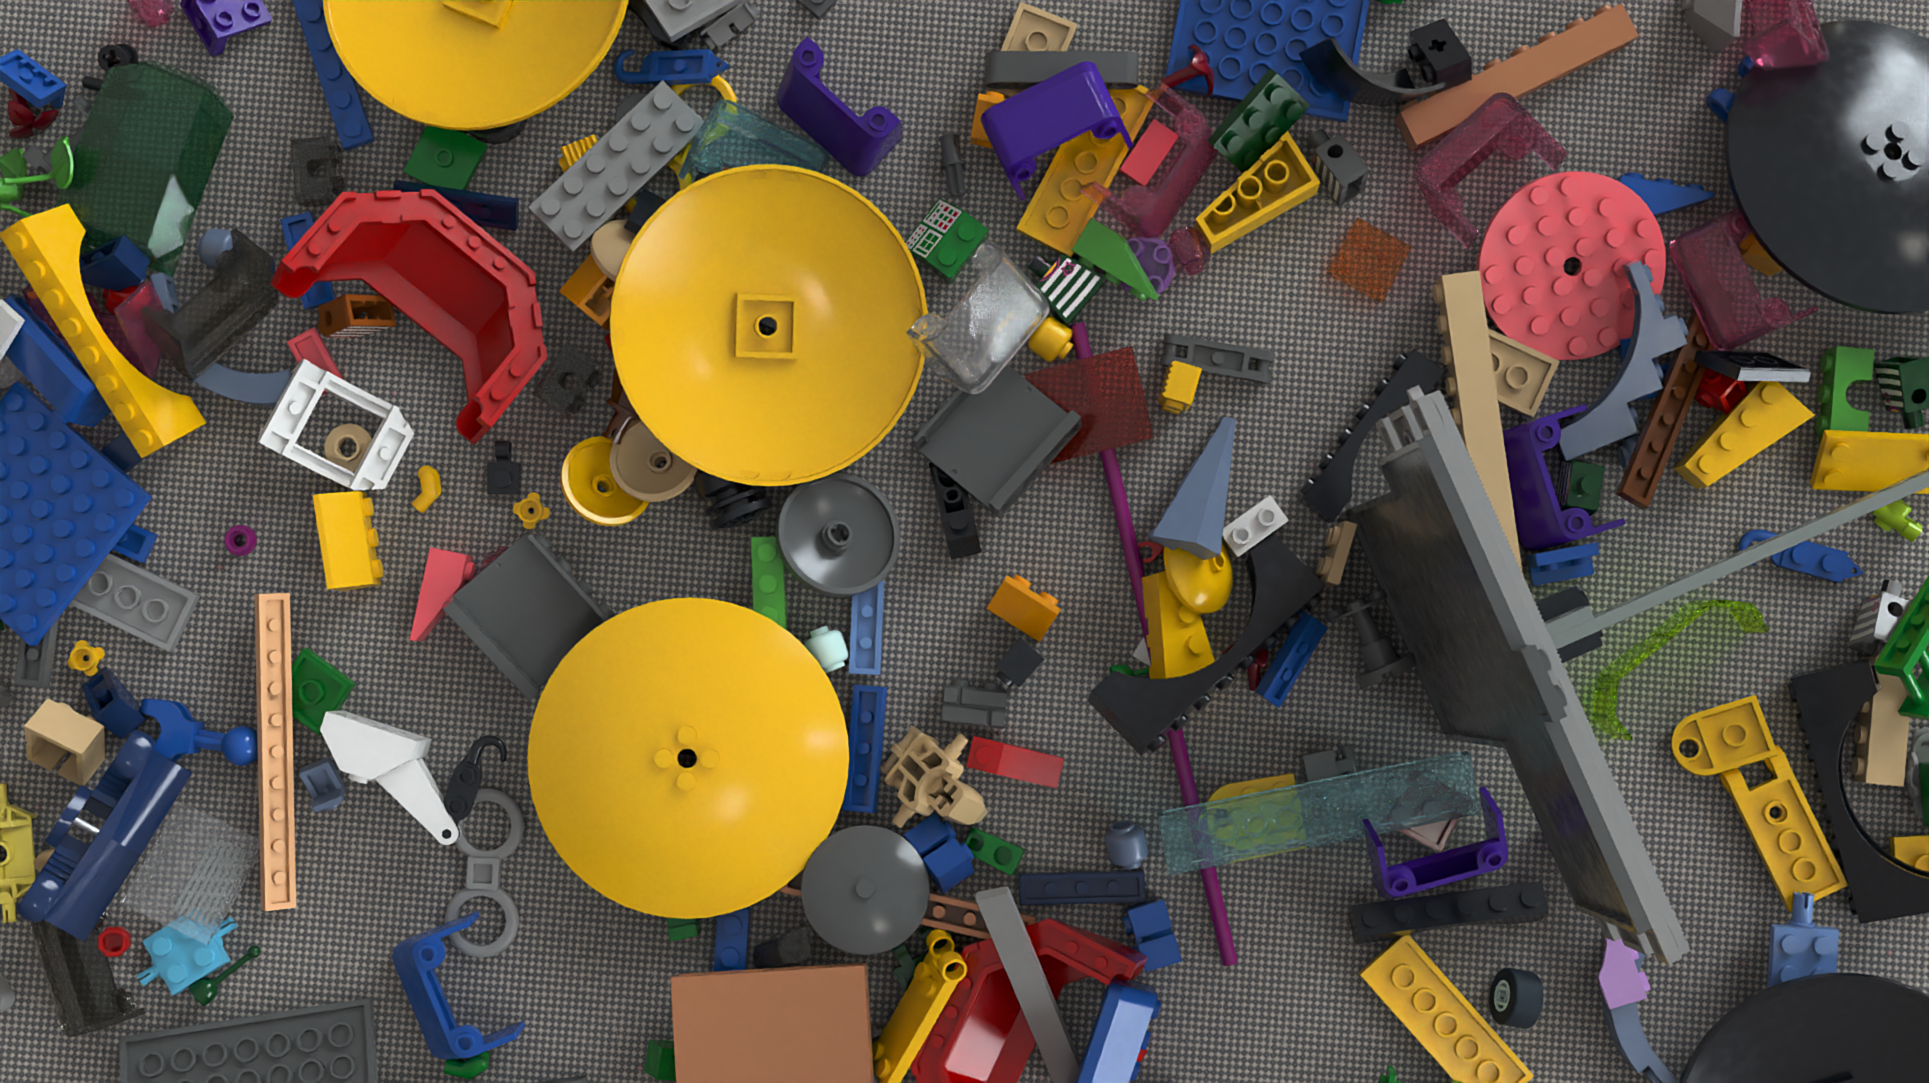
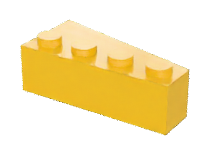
M1288 131L1248 171H1245L1238 177L1237 181L1227 191H1224L1195 219L1194 230L1209 255L1317 194L1320 181Z
M1751 381L1746 387L1747 394L1728 415L1722 413L1673 469L1695 489L1708 487L1815 415L1778 381Z
M1165 570L1142 577L1145 618L1148 619L1149 635H1146L1147 647H1150L1151 654L1150 679L1180 677L1194 673L1214 663L1215 660L1201 615L1191 611L1180 602L1168 582Z

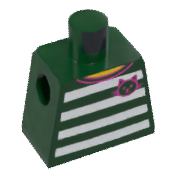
M1039 253L1028 266L1032 272L1041 278L1034 287L1035 294L1052 314L1067 327L1100 290L1106 280L1102 275L1065 254H1061L1055 263L1052 264Z
M1901 355L1874 362L1873 366L1885 409L1888 412L1902 414L1904 429L1924 426L1921 410L1929 408V357Z
M1561 458L1556 490L1561 511L1570 508H1581L1589 516L1597 512L1604 466L1574 459L1565 461Z

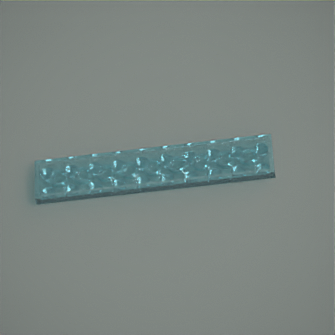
M1468 751L1161 811L1157 812L1167 871L1170 876L1365 837L1362 820L1367 818L1371 822L1376 834H1382L1480 814L1471 754Z

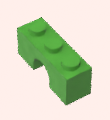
M1835 346L1825 350L1820 361V370L1823 372V384L1820 385L1818 390V402L1821 403V410L1815 423V431L1819 434L1818 442H1821L1824 430L1868 432L1870 412L1852 408L1846 400V390L1851 383L1862 384L1872 381L1874 349Z
M751 537L753 611L771 619L788 631V602L785 593L786 566L780 557L776 537Z

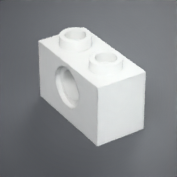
M1269 495L1223 528L1222 541L1232 558L1235 559L1289 520L1272 496Z

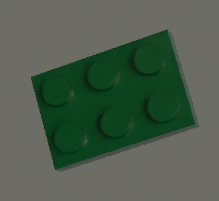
M1270 68L1207 141L1244 173L1268 149L1270 150L1307 110L1310 104L1278 73Z

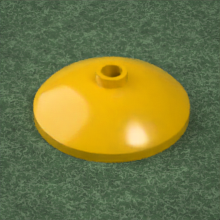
M597 436L581 441L565 457L560 472L562 492L573 510L592 523L603 526L627 524L639 517L650 502L638 500L621 489L615 481L610 468V452L613 445V437L608 440L603 436ZM597 486H603L606 492H600Z
M1223 541L1220 556L1203 560L1181 548L1171 550L1164 546L1166 576L1180 602L1198 614H1210L1224 607L1232 591L1233 566Z

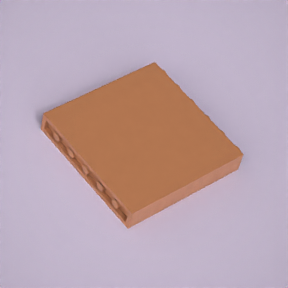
M867 962L675 974L670 977L676 1083H874Z

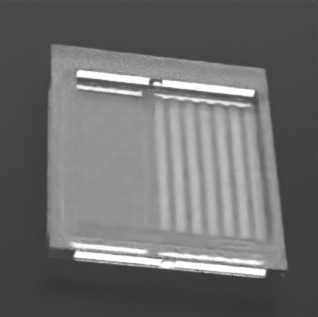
M179 801L121 904L162 923L163 926L173 928L208 945L213 935L217 933L259 857V839L225 823L224 820H218Z

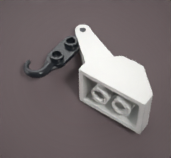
M344 710L327 711L320 728L339 770L349 773L348 779L367 784V781L375 782L376 780L443 845L456 843L460 839L461 829L458 824L460 820L468 817L472 811L483 777L481 766L483 749L486 746L493 745L500 751L501 762H505L507 758L506 745L501 739L491 735L480 737L474 741L469 753L454 769L444 798L423 760L427 755L432 739Z

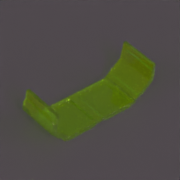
M1715 599L1692 600L1654 629L1651 632L1652 636L1647 640L1634 645L1599 673L1600 677L1596 679L1599 682V688L1595 689L1592 718L1613 739L1632 740L1631 734L1616 717L1619 680L1708 609L1729 611L1746 633L1768 632L1770 629L1762 620L1763 616L1755 605L1748 602Z

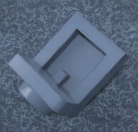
M329 756L300 768L299 775L313 799L311 807L315 813L323 809L325 811L332 810L341 804L344 800L346 786Z

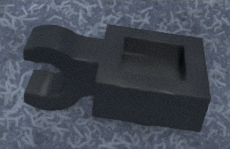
M495 441L497 463H487V494L521 495V464L512 463V442Z

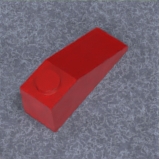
M973 735L966 767L1057 789L1064 758Z

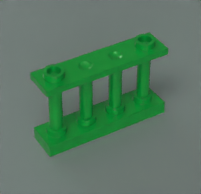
M1929 575L1874 663L1878 674L1899 677L1908 693L1898 710L1899 714L1929 720V653L1926 649L1929 643ZM1918 662L1922 672L1916 680L1912 670Z

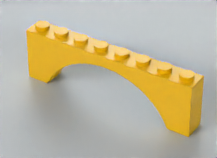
M65 204L17 221L0 233L2 241L140 457L144 458L205 425V419L190 396L172 392L144 376L124 358L101 328L89 305L80 274V246L86 231L70 205Z

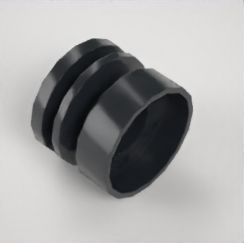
M706 472L694 478L693 486L699 500L714 498L716 502L704 511L705 515L721 514V516L709 522L712 531L724 528L731 529L748 523L773 506L770 498L755 500L767 492L765 486L750 488L747 484L725 480Z

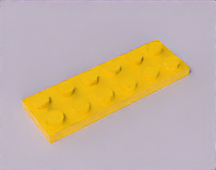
M1140 84L1133 89H1107L1133 143L1158 94ZM1089 130L1061 144L1021 218L1016 231L1059 254H1065L1072 258L1074 254L1072 251L1090 218L1094 217L1130 149L1127 147L1121 132L1109 139H1099Z
M1409 935L1397 937L1358 973L1452 1080L1463 1083H1528L1534 1077L1532 1072Z

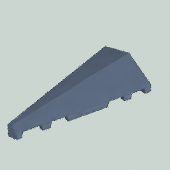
M1223 417L1219 419V426L1214 434L1206 440L1205 449L1199 457L1195 458L1176 489L1175 498L1170 506L1164 509L1161 514V521L1155 529L1151 530L1148 538L1171 550L1181 548L1203 560L1220 556L1236 420L1233 418Z

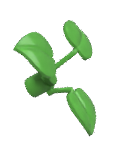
M62 136L54 145L51 154L53 170L49 174L26 177V160L22 156L24 152L21 148H13L7 154L0 156V169L4 178H0V210H8L24 218L32 216L28 212L9 205L10 201L21 200L24 183L56 178V184L59 189L68 188L72 181L74 170L68 136Z

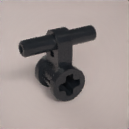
M124 43L106 45L101 48L98 53V63L106 72L105 80L85 76L82 80L83 87L103 92L109 98L119 100L122 97L143 102L146 96L144 90L125 86L126 72L132 71L138 64L136 50L131 45Z

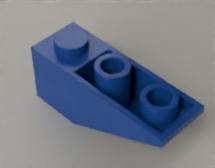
M1624 173V175L1616 179L1641 197L1655 218L1703 204L1714 196L1713 192L1704 191V187L1700 185L1687 184L1685 187L1674 185V181L1664 178H1657L1655 181L1643 179V175L1638 173Z

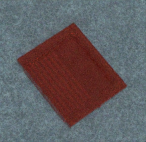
M1133 346L1025 374L1026 380L1065 412L1069 413L1073 410L1082 419V428L1050 464L1154 438Z

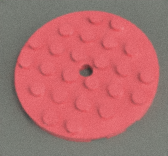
M1566 171L1545 175L1525 184L1511 194V197L1498 211H1495L1483 233L1485 235L1480 252L1477 254L1476 271H1480L1484 306L1494 325L1506 337L1556 360H1579L1594 357L1619 346L1620 340L1630 338L1634 324V294L1622 265L1634 260L1641 261L1642 265L1647 264L1653 276V282L1650 285L1654 294L1658 293L1660 295L1665 278L1666 250L1659 224L1647 204L1633 190L1621 182L1601 174L1583 171ZM1574 257L1580 264L1573 275H1567L1564 271V263L1567 259Z

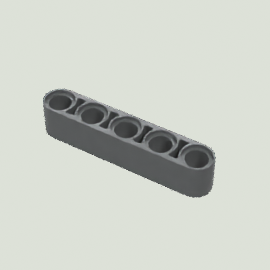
M1129 51L989 52L986 54V87L992 89H1028L1078 63L1090 61L1097 66L1107 89H1133L1139 86L1138 53Z

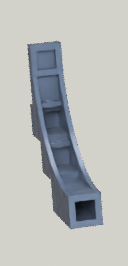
M1634 260L1622 265L1634 294L1635 310L1633 331L1626 356L1618 373L1600 397L1587 410L1559 425L1561 438L1556 447L1560 457L1565 461L1637 433L1638 430L1635 424L1639 423V418L1632 405L1628 406L1627 403L1663 388L1660 380L1664 379L1662 370L1658 362H1652V358L1688 344L1685 338L1688 335V329L1684 320L1677 318L1675 314L1662 316L1661 312L1665 311L1663 301L1658 293H1653L1650 285L1653 282L1652 273L1648 265H1642L1641 261Z

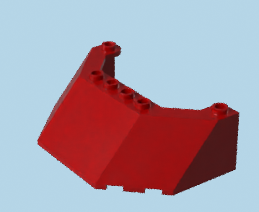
M421 189L420 192H401V190L375 191V193L342 192L281 260L270 282V285L282 295L288 298H299L315 282L361 280L462 361L468 403L457 415L455 426L458 433L473 445L490 430L548 358L542 335L543 323L540 303L537 302L535 271L434 189Z
M1052 918L1025 926L1055 1001H1057L1064 985L1090 976L1106 985H1110L1114 976L1125 981L1132 980L1141 973L1148 958L1146 955L1118 941ZM992 938L964 947L961 953L967 966L966 976L956 985L910 1065L912 1075L915 1076L917 1083H1018L1036 1046V1041ZM956 963L954 970L959 967L960 963Z

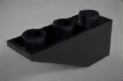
M929 463L951 560L981 553L968 492L933 463Z

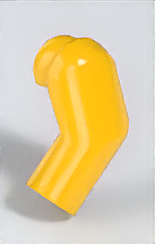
M429 465L422 466L418 470L417 475L420 479L422 492L411 503L421 513H424L442 492L440 475L436 469Z

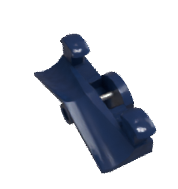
M138 730L132 731L94 791L81 785L45 839L43 845L54 849V852L16 908L18 914L32 922H41L43 919L85 942L193 772L179 766L155 751L153 748L156 743L147 733ZM82 808L105 820L101 829L77 817ZM72 824L95 836L90 845L66 833Z

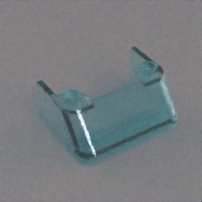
M723 99L717 101L695 135L678 177L684 179L692 165L703 173L717 172L721 166L735 168L755 164H779L800 167L822 174L830 156L822 146L733 101Z

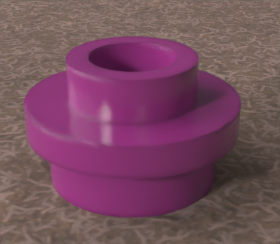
M236 525L227 531L224 543L226 549L231 554L246 556L255 549L257 537L250 527ZM244 535L246 543L240 547L237 539L239 536Z

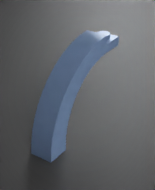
M163 272L150 275L153 284L149 287L150 295L153 302L157 303V306L145 308L157 341L171 361L190 379L216 394L250 405L275 407L293 373L290 370L275 373L253 374L235 371L221 365L199 346L188 330L181 312L174 278Z
M1638 952L1639 959L1634 961L1638 972H1640L1646 955ZM1601 991L1606 1025L1619 1054L1628 1067L1638 1074L1644 1070L1643 1074L1650 1083H1678L1647 1041L1640 1024L1637 1001L1608 1009Z

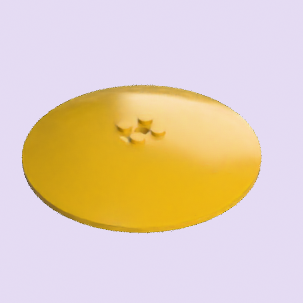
M323 0V8L328 32L337 54L358 84L375 100L391 111L427 126L469 131L507 126L528 119L552 107L578 88L597 68L609 51L623 22L629 0Z
M755 164L735 167L709 175L676 193L653 213L634 237L622 260L611 298L609 324L613 360L623 390L640 420L665 447L685 462L708 474L747 485L785 486L809 482L839 471L864 456L889 433L906 410L919 382L927 351L928 310L925 291L912 254L899 232L873 203L854 189L819 172L795 166ZM764 317H769L775 322V331L769 336L763 335L759 330V322Z
M673 598L640 605L608 619L582 638L562 659L550 676L533 716L527 755L528 779L532 800L548 839L571 870L590 887L625 907L646 914L681 919L708 918L749 907L769 897L788 884L806 867L813 852L827 839L838 817L844 799L849 768L848 734L838 697L829 678L813 655L790 632L771 619L733 603L705 598ZM683 749H691L695 752L697 761L693 767L685 768L680 765L678 755Z

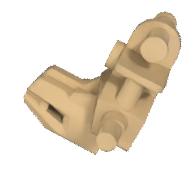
M911 725L909 732L899 744L894 743L892 745V754L880 768L887 775L884 782L899 790L897 797L903 802L892 822L902 828L915 813L929 816L934 810L943 818L958 824L971 825L982 821L988 813L983 803V797L972 786L958 780L963 772V765L957 758L969 740L959 733L952 743H949L943 750L938 747L939 741L936 738L922 733Z

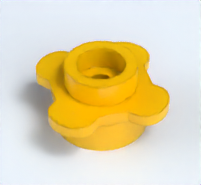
M531 492L527 498L514 504L513 513L518 515L523 521L524 528L534 529L537 522L549 518L550 509L543 506L538 493ZM530 508L534 509L533 514L529 513Z
M80 640L75 643V648L70 653L68 666L71 669L84 671L86 676H94L98 672L97 665L100 659L104 658L105 652L101 647L94 648L88 645L87 641ZM85 655L89 657L88 661L84 660Z

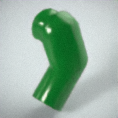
M488 1051L469 1058L465 1062L448 1059L445 1063L444 1074L464 1079H473L487 1070L490 1054Z

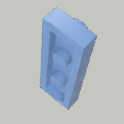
M880 581L876 586L864 593L852 596L849 674L881 675L885 581Z

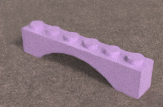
M1605 938L1603 961L1597 976L1608 1009L1646 999L1648 997L1645 991L1651 990L1645 972H1638L1634 960L1639 959L1638 952L1624 946L1622 939L1612 941Z

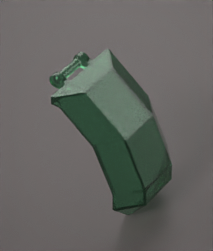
M153 59L111 67L73 153L74 170L72 181L68 188L61 189L56 207L69 204L86 231L81 242L79 256L93 250L91 246L97 248L124 234L151 260L147 268L163 272L172 277L174 276L200 200L234 119V115L213 83Z

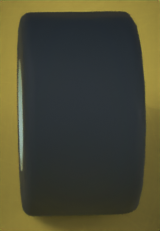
M1503 968L1500 970L1492 982L1489 994V1007L1493 1020L1499 1025L1521 1029L1531 1028L1537 1022L1543 1007L1544 993L1540 978L1535 973L1513 968Z

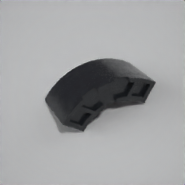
M1334 37L1327 38L1298 53L1304 65L1321 85L1326 84L1330 89L1338 93L1340 98L1358 105L1393 106L1447 86L1444 81L1427 88L1415 89L1406 68L1387 74H1377L1361 70L1347 57Z

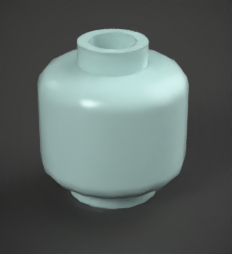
M827 626L811 631V638L805 641L804 646L818 661L824 672L828 673L845 666L844 661L849 657V651L842 633L839 630L829 631Z

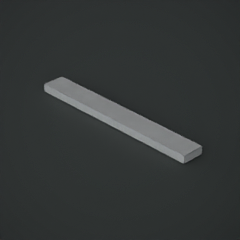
M1009 887L977 892L976 902L1053 1083H1074L1081 1061Z

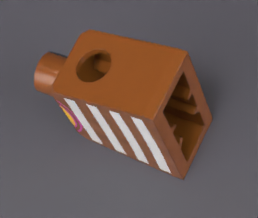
M344 294L319 306L318 309L320 317L318 330L326 338H358L396 326L393 305L380 295ZM366 312L369 315V319L367 316L359 318L361 313Z

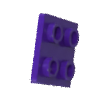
M181 0L180 3L182 10L211 57L223 53L229 37L270 24L272 21V17L262 0Z

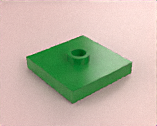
M426 126L403 172L427 185L466 190L488 146L458 130Z
M303 648L291 666L292 717L320 736L322 735L320 728L325 713L327 711H339L356 683L309 648Z

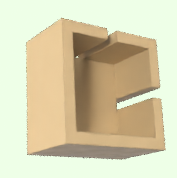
M47 698L24 726L25 741L27 742V760L53 772L70 751L72 754L58 770V775L80 786H84L105 760L104 725L99 723L94 717H85L73 711L65 703H56Z

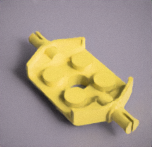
M7 783L0 784V845L7 851L6 859L2 863L0 862L2 923L17 921L15 903L17 899L27 893L36 879L32 819L37 818V815L13 804L10 805L7 796Z

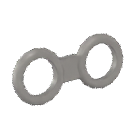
M492 788L479 789L474 805L483 801H491L502 806L510 816V835L505 843L497 849H479L471 844L465 835L463 825L465 819L460 820L458 825L461 829V837L455 845L462 854L468 857L466 887L458 891L448 903L444 918L445 923L457 919L464 903L476 896L493 898L501 905L505 912L506 924L504 932L495 942L485 945L472 943L463 936L461 930L447 935L454 947L465 955L477 958L492 957L507 949L516 937L520 922L518 907L511 895L500 888L502 860L513 854L522 841L525 829L523 812L515 799L504 791Z

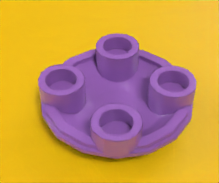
M1140 236L1128 239L1129 246L1157 294H1160L1170 285L1175 275L1176 261L1172 250L1164 241L1154 236ZM1122 281L1120 285L1129 293L1131 286Z

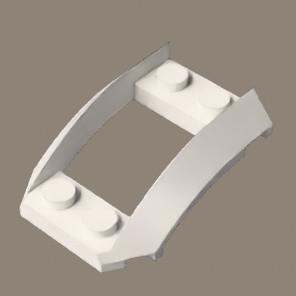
M302 359L291 371L293 375L264 428H260L258 443L351 490L385 489L414 435L409 423L403 418L399 410L400 408L315 366L310 361ZM323 391L382 419L355 473L295 444Z

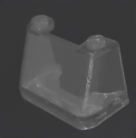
M988 239L981 244L973 256L975 267L983 274L946 318L943 319L935 314H926L920 317L906 332L920 354L925 358L932 372L968 394L981 393L992 383L1044 321L1050 310L1049 303L1041 291L998 244Z

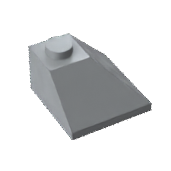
M1682 0L1681 8L1685 10V22L1712 53H1721L1740 37L1742 0Z

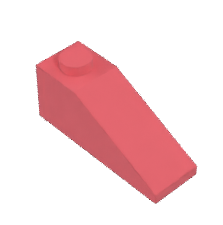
M430 547L410 640L424 641L446 612L443 610L444 602L474 577L476 564L472 562L473 556Z

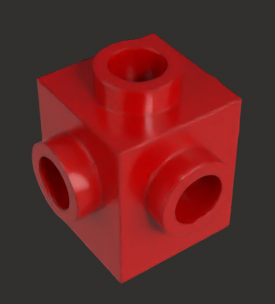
M1706 367L1695 393V399L1705 408L1713 407L1728 415L1748 391L1743 381H1737Z

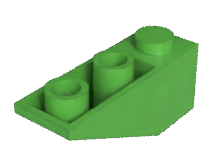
M1090 218L1072 249L1073 252L1080 255L1078 262L1092 270L1096 266L1106 271L1103 277L1118 286L1123 281L1131 286L1129 293L1143 301L1147 297L1157 301L1159 296L1125 237Z

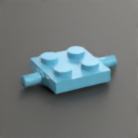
M196 907L192 910L189 917H186V914L149 936L142 942L151 956L153 966L137 974L138 979H142L140 983L145 986L160 976L165 981L172 996L178 995L199 979L205 978L226 965L231 960L223 947L222 936L237 928V924L233 923L235 920L229 916L211 929L209 928L210 921L207 926L203 925L207 918L206 915L201 923L197 922L203 911L202 908L195 920L191 919L197 909Z

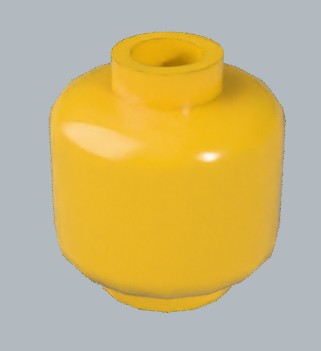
M1048 316L1045 319L1040 317L1026 335L1029 339L1028 348L1047 362H1052L1057 357L1063 360L1074 346L1069 342L1072 337V330L1053 316Z

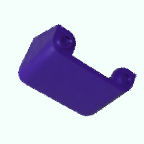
M807 36L793 52L777 90V104L782 112L854 176H866L903 139L901 120L890 110L881 106L870 108L861 118L857 116L825 87L820 80V70L824 65L823 51Z

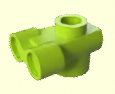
M1901 499L1872 511V514L1876 516L1874 523L1887 532L1895 529L1910 542H1914L1923 530L1921 524L1906 517L1912 508Z

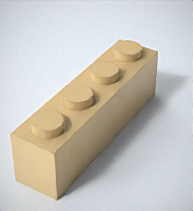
M1873 657L1874 663L1878 657ZM1878 674L1881 689L1868 699L1858 711L1860 712L1859 725L1854 730V741L1857 744L1856 756L1852 759L1851 772L1854 775L1855 782L1904 787L1910 717L1901 716L1898 710L1908 693L1899 677Z

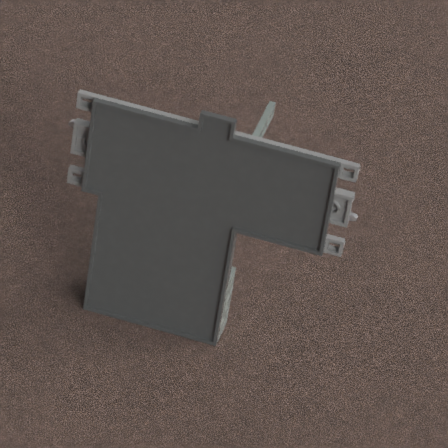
M1419 385L1407 390L1411 403L1376 423L1389 455L1377 460L1390 491L1346 510V514L1350 522L1357 524L1355 534L1379 588H1384L1388 597L1385 599V602L1408 653L1413 652L1416 657L1417 665L1414 667L1445 737L1448 740L1505 748L1576 909L1595 917L1605 938L1612 941L1622 939L1624 946L1645 955L1654 953L1657 960L1668 965L1682 959V954L1690 951L1688 941L1685 940L1684 932L1679 927L1680 923L1675 918L1676 914L1671 909L1672 906L1670 901L1667 900L1668 897L1665 896L1666 892L1661 887L1662 883H1660L1658 874L1654 870L1652 861H1650L1644 843H1642L1638 830H1636L1630 812H1628L1624 799H1622L1623 795L1618 790L1619 786L1616 785L1617 782L1612 777L1613 773L1608 768L1609 764L1604 759L1605 755L1602 754L1603 751L1598 746L1599 742L1594 737L1595 733L1590 728L1591 725L1588 724L1589 720H1587L1571 680H1569L1565 667H1563L1564 662L1603 646L1600 638L1603 637L1602 629L1929 487V469L1593 615L1587 596L1582 590L1579 591L1577 586L1568 587L1536 602L1534 601L1524 575L1520 571L1521 567L1516 562L1517 558L1514 557L1515 554L1510 549L1511 545L1506 540L1507 536L1504 535L1505 532L1500 527L1501 523H1499L1497 515L1494 514L1495 510H1493L1491 501H1489L1485 488H1483L1484 484L1481 483L1482 480L1477 475L1478 471L1475 470L1476 467L1471 462L1472 458L1467 453L1468 449L1463 444L1464 441L1461 440L1462 436H1460L1452 414L1448 410L1447 402L1444 401L1445 397L1440 390L1424 396Z

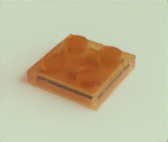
M1357 217L1326 273L1381 303L1412 246Z

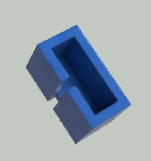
M935 813L903 834L904 838L917 850L925 864L928 875L943 894L974 873L971 863L974 856L964 842L959 844L954 838L956 833L952 826L946 820L941 822Z
M1162 897L1125 907L1127 916L1122 917L1127 935H1134L1137 945L1131 948L1148 957L1143 967L1146 972L1182 962L1175 935L1172 933V925L1165 901Z

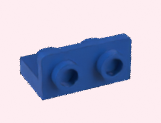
M19 49L0 57V81L38 109L48 103L56 109L63 106L67 85Z
M1594 542L1527 555L1526 559L1532 585L1537 586L1593 575L1594 567L1591 556L1600 554L1598 543Z

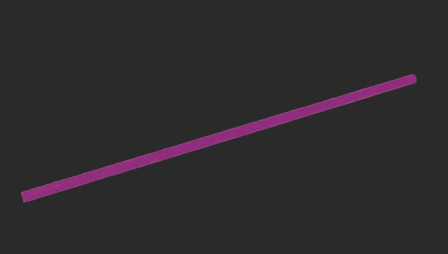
M1085 322L1070 325L1088 405L1104 402ZM1103 405L1089 410L1091 412L1105 408V406ZM1106 412L1091 415V418L1106 415ZM1108 418L1093 421V424L1108 421ZM1108 424L1094 428V431L1108 428L1110 426ZM1107 431V432H1103V433H1099V434H1095V435H1096V437H1099V436L1111 434V431ZM1112 437L1098 440L1097 443H1102L1113 439ZM1113 443L1099 447V452L1147 647L1146 635H1149L1148 619L1145 618L1142 577H1145V572ZM1147 647V652L1151 664L1150 647ZM1181 728L1175 732L1171 729L1167 735L1223 966L1238 963L1183 730Z

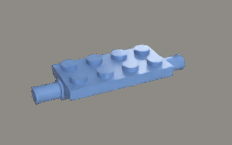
M1793 892L1792 919L1788 920V923L1784 925L1771 924L1767 988L1804 976L1837 973L1839 930L1835 927L1817 926L1815 922H1812L1814 898L1812 893L1802 892L1800 894V892Z

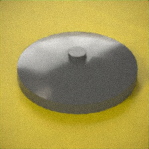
M832 473L822 478L801 483L784 501L777 517L776 543L784 565L801 584L822 595L850 597L870 590L890 572L899 553L900 527L892 505L875 486L854 475Z
M870 825L849 827L834 833L824 840L809 858L801 883L803 908L813 929L824 941L834 948L855 955L884 953L905 942L922 922L928 906L930 892L928 873L917 850L899 834L886 828Z

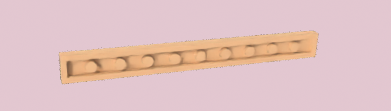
M290 593L254 594L261 910L263 911L296 908Z

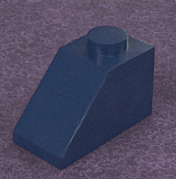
M123 234L79 256L81 280L83 284L119 292L127 287H136L141 284L147 276L145 272L151 260Z
M105 666L81 686L94 718L121 740L130 732L136 730L146 719L145 715L140 711L139 702L108 667Z

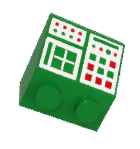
M939 198L905 241V244L912 256L951 285L989 237V229L964 210Z

